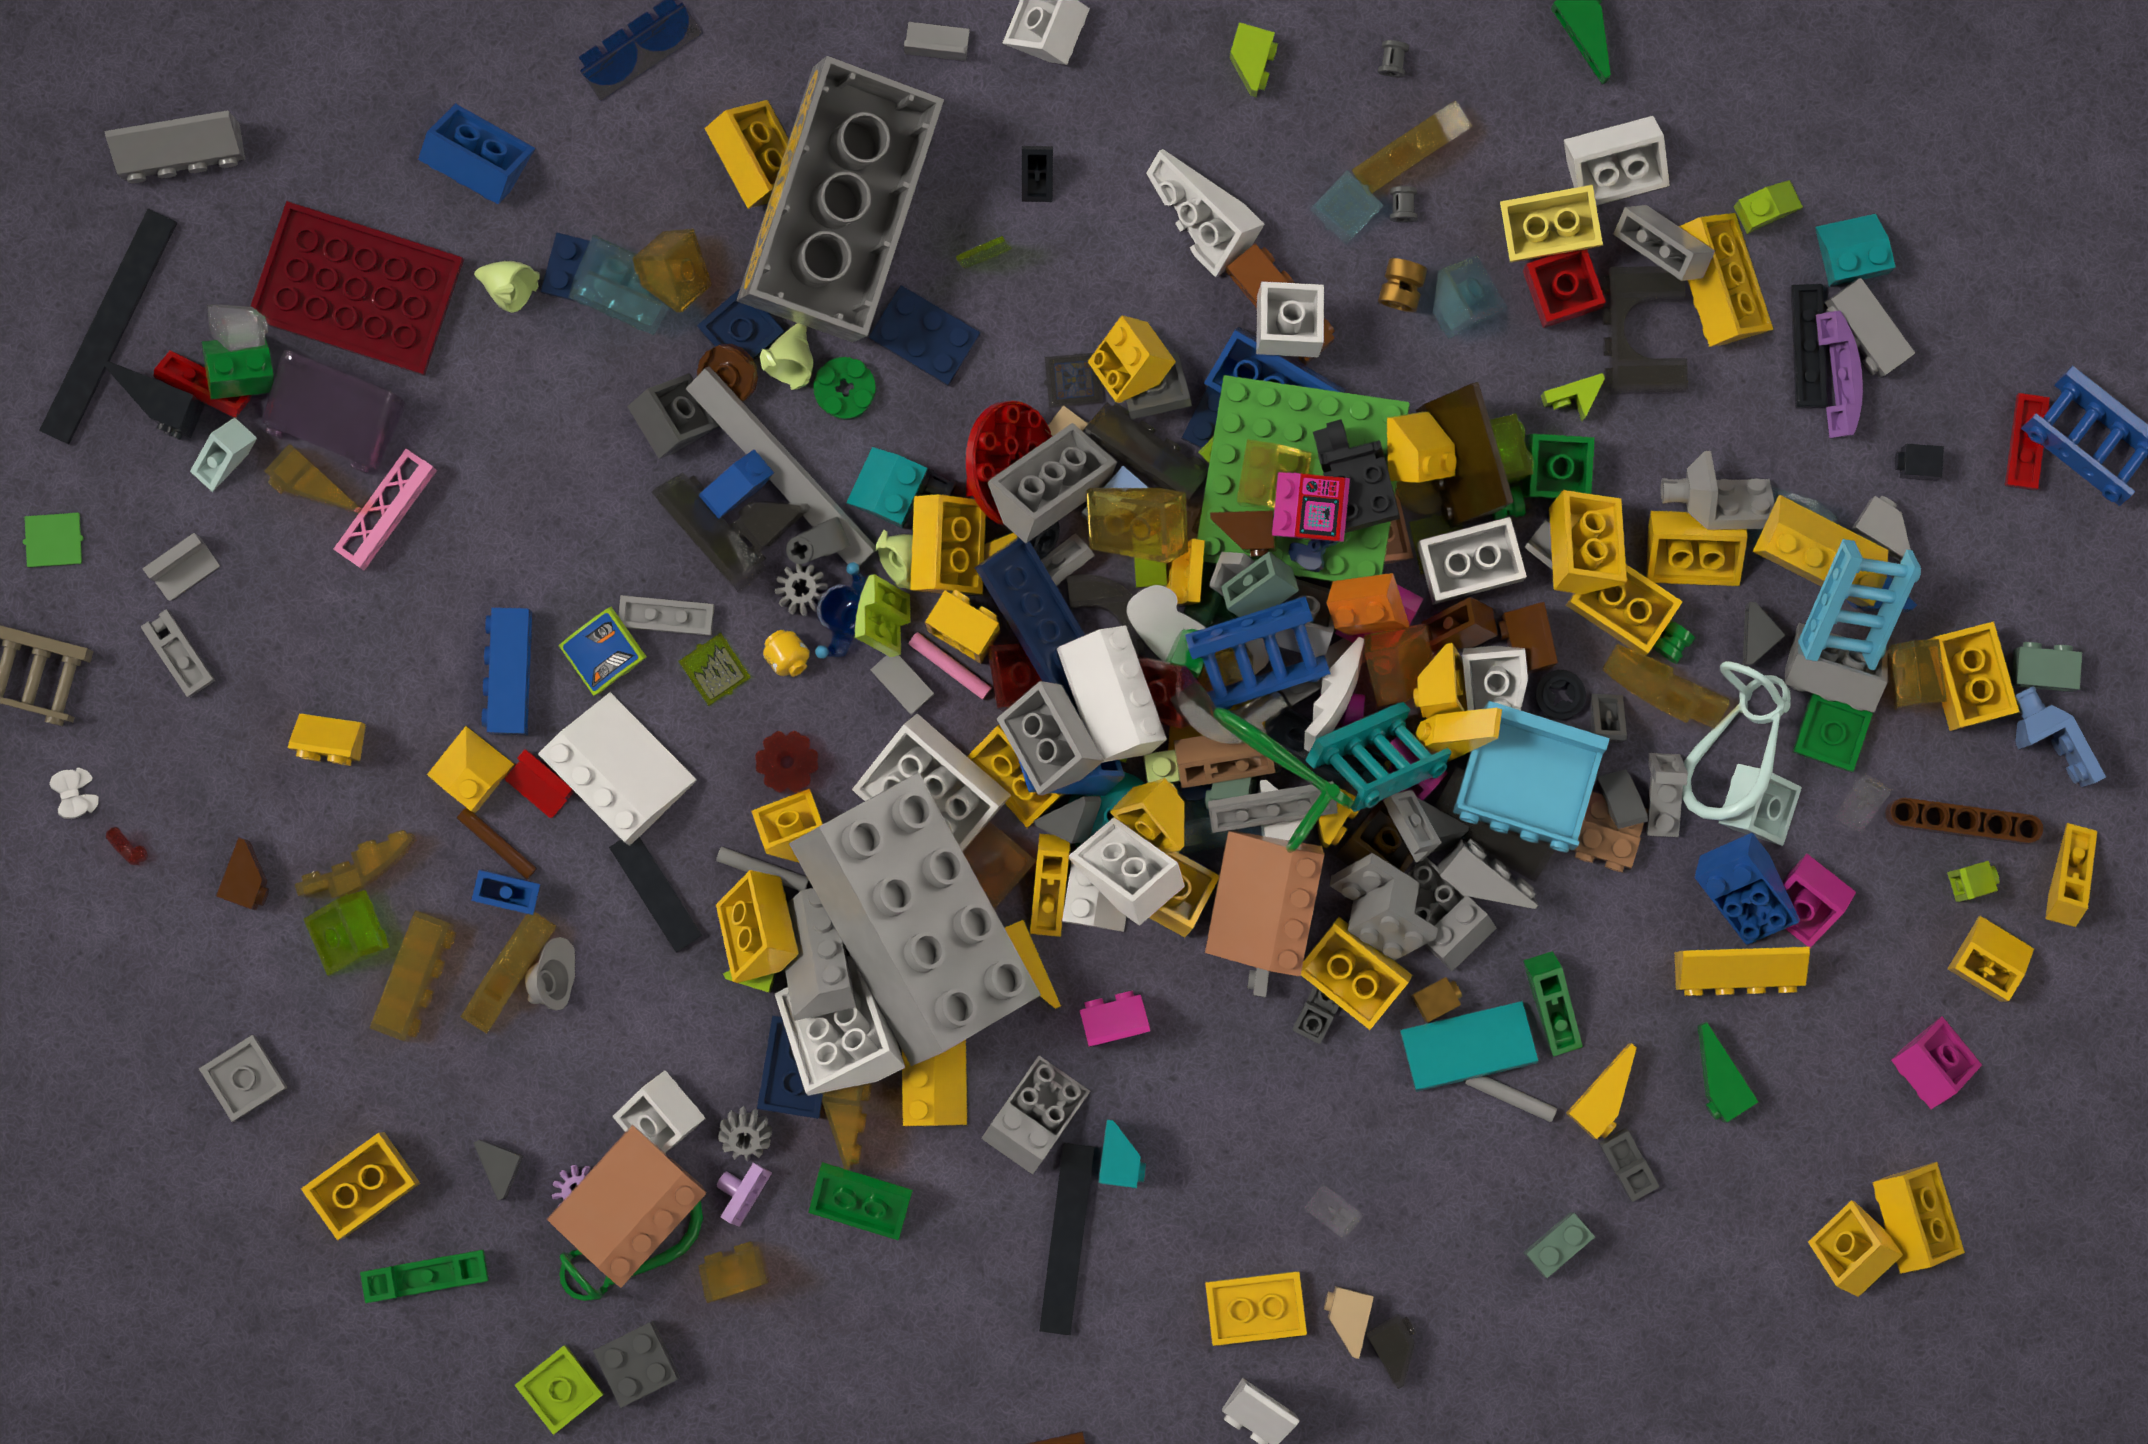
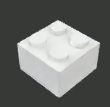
M1261 281L1257 295L1256 354L1319 357L1324 343V285Z

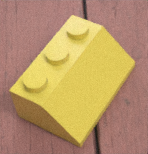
M1593 185L1500 202L1510 263L1603 246Z

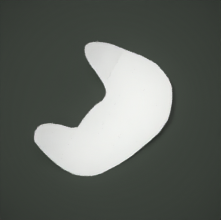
M1153 585L1143 589L1131 598L1127 605V615L1139 636L1165 663L1176 637L1183 629L1201 630L1205 629V627L1187 615L1178 612L1176 608L1177 596L1171 589L1160 585ZM1262 638L1245 643L1254 675L1262 670L1269 661ZM1227 648L1215 653L1222 677H1242L1233 648ZM1203 664L1202 670L1197 677L1199 679L1209 678L1205 664Z

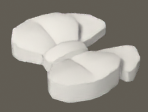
M76 768V771L63 770L52 776L49 785L51 789L60 794L62 802L58 808V814L62 818L75 819L84 815L86 811L92 813L98 806L99 797L97 795H79L78 789L92 781L93 777L88 771Z

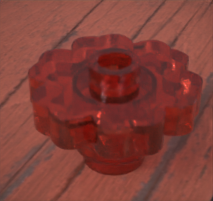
M776 731L763 740L765 750H760L755 755L757 762L756 771L761 775H765L764 784L768 788L773 789L777 793H783L789 788L792 792L797 793L811 784L809 774L816 773L819 765L817 762L818 753L814 749H809L810 740L808 737L801 735L797 731H791L787 736L780 731ZM784 757H791L793 759V765L790 768L782 766L781 762Z

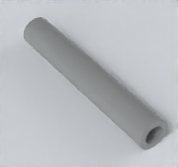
M722 846L717 855V862L745 872L753 870L779 876L784 886L798 891L805 890L809 879L805 876Z
M1487 1076L1465 1081V1084L1548 1122H1552L1556 1114V1107Z

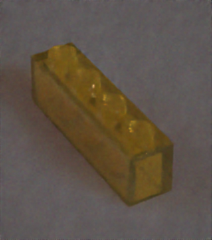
M415 910L371 1022L370 1029L404 1042H409L411 1037L416 1038L422 1025V1020L418 1019L422 1007L428 1008L434 991L430 990L433 978L439 979L445 965V961L441 960L445 948L450 950L455 940L456 932L452 931L454 924Z

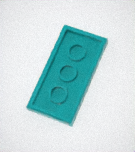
M1523 1001L1400 1030L1416 1092L1538 1063Z

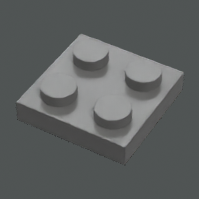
M251 1035L199 1068L231 1122H235L287 1089L286 1084L255 1035Z

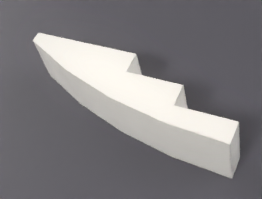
M1358 637L1329 669L1330 674L1322 677L1321 696L1314 703L1313 723L1305 730L1304 749L1310 752L1317 738L1334 731L1347 709L1358 681L1363 660L1364 639Z

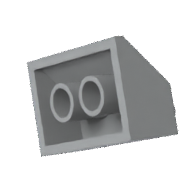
M1798 623L1785 667V684L1797 691H1808L1820 695L1825 700H1836L1848 704L1856 710H1867L1874 713L1888 683V651L1879 660L1875 670L1868 668L1861 652L1829 647L1822 650L1818 661L1806 660L1798 643L1805 624Z
M1039 681L997 718L1038 795H1045L1082 780L1104 761L1060 684Z

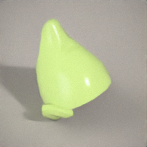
M515 261L491 263L478 268L474 273L475 277L483 283L496 304L503 310L511 313L519 311L527 303L532 291L536 292L538 280L540 279L539 272L534 271L530 266Z
M799 323L781 335L771 345L769 350L762 349L760 354L763 371L765 370L769 376L781 382L790 384L791 390L806 386L810 381L813 370V357L806 335L807 326Z
M883 530L876 544V551L878 550L880 561L891 579L896 582L894 584L897 587L910 589L913 535L900 534L888 536V532Z

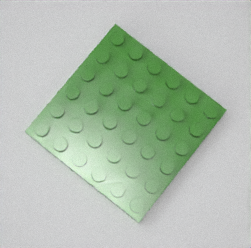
M1224 375L1197 537L1199 540H1205L1203 562L1217 564L1221 552L1245 553L1250 557V552H1244L1210 519V512L1274 511L1278 472L1324 476L1313 431L1327 428L1326 423L1342 419L1349 448L1380 440L1388 468L1387 418L1408 415L1410 403ZM1391 481L1394 494H1396L1397 481ZM1391 521L1345 533L1344 542L1339 541L1336 545L1326 548L1323 554L1325 565L1319 572L1306 570L1297 561L1293 562L1289 555L1291 543L1308 545L1311 539L1276 536V551L1270 553L1293 569L1294 576L1333 582L1382 575ZM1250 557V558H1252L1254 561H1257V560L1259 559V558H1255V557Z

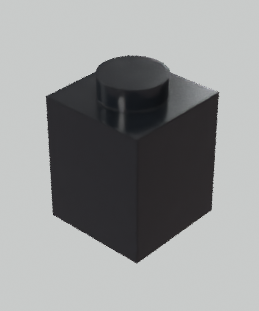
M1905 444L1901 447V452L1897 451L1895 456V470H1900L1899 478L1937 481L1942 478L1944 446Z

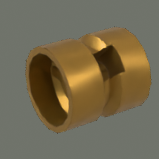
M1398 258L1389 259L1385 273L1388 282L1382 284L1378 302L1384 306L1401 311L1416 312L1421 296L1417 289L1423 287L1428 269L1412 261Z

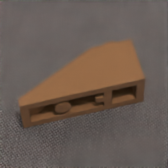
M1205 735L1174 740L1182 788L1275 773L1274 761L1240 740Z

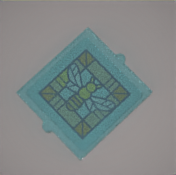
M1347 170L1310 210L1325 224L1326 230L1331 229L1347 245L1378 213L1384 204L1369 191L1367 184L1363 185Z

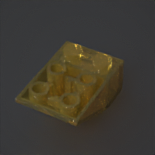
M872 1083L823 1092L822 1103L844 1169L846 1170L852 1169L853 1164H859L862 1145L856 1143L858 1132L863 1133L865 1131L867 1114L861 1112L863 1101L870 1100Z

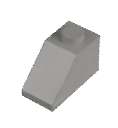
M1874 496L1869 500L1850 531L1887 549L1888 555L1901 562L1906 549L1910 550L1902 512L1895 509L1896 503L1889 498Z

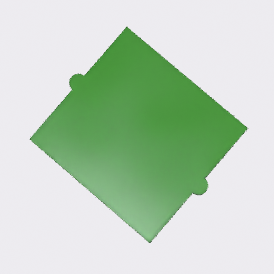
M80 513L25 516L26 539L23 540V544L26 545L27 567L82 564L81 542L84 540V537L81 535Z

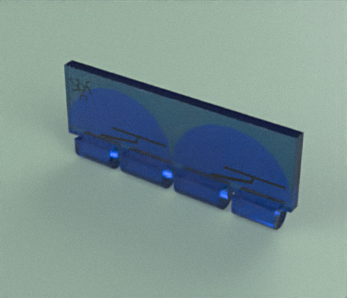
M663 0L653 7V10L659 17L654 21L647 11L627 24L633 33L631 37L628 38L621 28L601 41L608 52L602 54L597 45H595L578 57L584 65L580 72L600 101L703 34L683 3L677 5L674 0Z

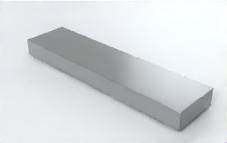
M1313 785L1208 801L1212 833L1303 819L1321 792ZM1332 799L1322 815L1338 813L1336 801Z

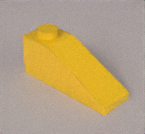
M1496 707L1436 714L1420 722L1416 730V738L1432 755L1449 748L1452 751L1447 761L1449 762L1498 739L1502 709Z
M2070 823L2066 824L2048 894L2045 919L2076 927L2087 911L2097 839L2096 830Z
M1039 833L1030 934L1061 937L1070 842L1052 834Z
M1024 920L1005 927L1009 938L1039 990L1040 997L1055 1009L1061 1007Z
M1632 1043L1628 1044L1566 1112L1593 1139H1598L1600 1135L1606 1138L1617 1125L1613 1121L1619 1115L1637 1048Z

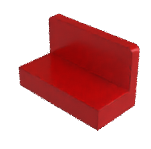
M524 749L517 757L519 762L505 777V781L549 818H553L575 791L532 753Z

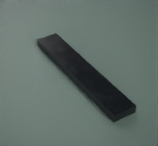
M1063 1143L1039 1332L1071 1335L1094 1146Z

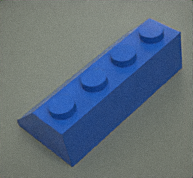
M1241 327L1234 330L1204 384L1221 393L1224 375L1343 393L1346 390L1290 356L1256 354L1257 337Z

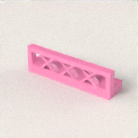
M405 449L333 549L365 571L437 470L425 460ZM409 458L419 466L409 479L402 480L401 467ZM397 474L398 481L391 482ZM399 485L400 492L390 505H384L383 492L385 489ZM379 499V501H380V506H378V507H373V506L375 505V503L377 502V500ZM381 510L382 517L372 530L366 531L364 518L369 512ZM361 524L362 531H361V532H355L356 529H357V528L359 527V525ZM363 536L364 541L354 555L343 549L351 537Z

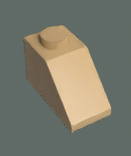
M1335 1286L1334 1293L1329 1291L1327 1293L1324 1310L1329 1311L1328 1318L1350 1355L1359 1359L1374 1296Z

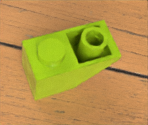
M1239 22L1230 52V60L1250 96L1257 97L1259 89L1265 91L1270 74L1264 71L1267 60L1274 61L1278 43L1273 42L1275 32Z

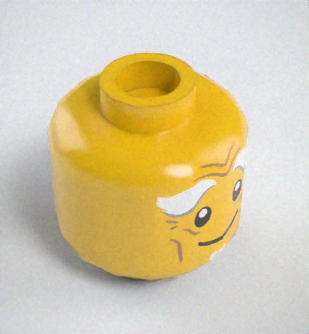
M779 630L766 639L763 656L776 674L779 676L791 675L795 677L806 669L809 649L795 632Z

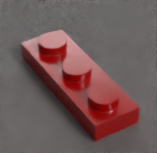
M171 350L154 369L153 377L172 387L190 393L202 402L235 418L249 403L252 396L210 399L205 367Z
M2023 393L2016 395L2005 486L2028 490L2038 489L2044 446L2032 441L2021 428L2036 413L2042 418L2045 416L2049 409L2050 397Z

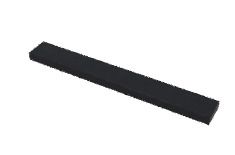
M147 209L39 429L40 432L68 445L70 444L106 370L104 366L106 360H111L177 225L176 221Z

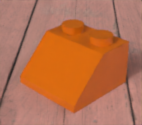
M1393 573L1333 581L1326 603L1335 629L1349 636L1409 627Z

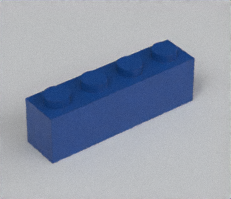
M491 607V615L486 616L485 622L486 634H490V646H485L484 663L489 665V677H484L483 695L488 696V706L482 710V727H487L486 732L492 735L528 736L532 611L527 608Z

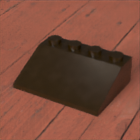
M1479 382L1471 383L1427 402L1416 409V413L1429 412L1455 444V456L1457 459L1455 476L1432 480L1435 490L1440 493L1442 500L1441 513L1444 520L1448 521L1450 529L1485 520L1513 503Z

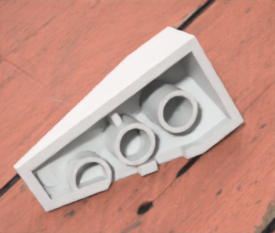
M1164 149L1159 150L1146 173L1164 205L1169 206L1173 204L1180 220L1175 224L1180 232L1187 229L1195 242L1190 247L1193 255L1215 277L1220 276L1229 264L1253 245L1265 225L1244 203Z
M1503 646L1464 648L1462 659L1467 710L1484 709L1488 701L1521 710L1528 682L1525 648Z

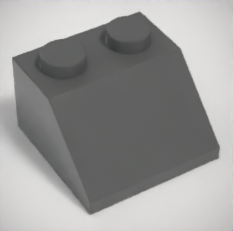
M689 373L647 388L627 406L659 459L680 451L720 427L686 390L687 386L693 381Z

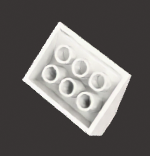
M611 692L559 732L538 753L629 846L697 781Z
M918 714L914 715L900 728L852 789L859 797L867 801L919 772L962 852L1011 796V794Z
M851 956L847 958L856 1002L855 1008L794 1021L788 987L775 993L800 1077L808 1096L877 1082L905 1068L896 1038Z

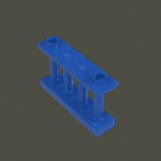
M2072 365L2055 383L2054 386L2061 391V395L2042 418L2036 413L2021 429L2028 434L2032 441L2044 446L2101 491L2107 500L2115 502L2120 506L2135 492L2127 485L2128 481L2146 458L2148 459V424ZM2073 400L2085 409L2086 413L2070 435L2066 437L2054 428L2053 425ZM2099 420L2111 432L2091 457L2077 445L2094 422ZM2123 439L2135 449V452L2119 474L2115 476L2102 464L2118 442Z
M1306 596L1185 635L1192 659L1203 658L1213 688L1212 691L1205 693L1210 712H1214L1218 707L1228 710L1235 704L1307 681L1316 682L1322 679L1323 676L1330 674L1325 655L1315 657L1305 627L1306 623L1313 621ZM1291 628L1294 631L1303 662L1285 667L1275 634ZM1262 638L1273 671L1255 677L1245 643ZM1227 648H1233L1243 681L1225 686L1215 653Z

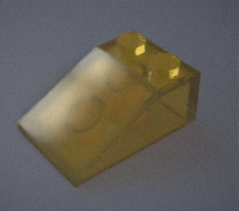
M1089 488L1086 490L1090 549L1169 563L1188 552L1186 492L1163 488Z

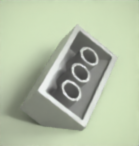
M229 111L105 131L116 172L123 180L127 179L128 183L146 181V176L158 174L159 178H170L177 175L176 171L188 169L190 173L204 172L207 170V166L219 164L221 168L237 166V161L245 160L240 123Z
M1071 423L991 478L988 486L1003 524L1022 541L1027 543L1100 492L1110 481L1117 461L1075 424Z
M814 888L801 890L787 903L798 947V955L785 967L794 1021L856 1007L846 947Z

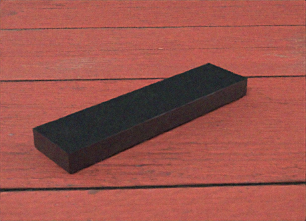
M1823 284L1791 285L1795 407L1826 408L1828 407L1825 345L1819 346L1816 320L1817 314L1824 313Z
M640 837L630 846L621 839L609 847L676 953L703 936Z

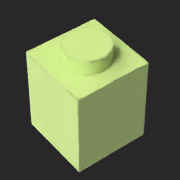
M1175 750L1155 752L1143 756L1147 783L1166 778L1172 784H1179Z

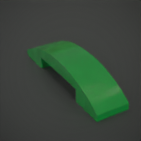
M484 1249L360 1272L365 1303L489 1281Z

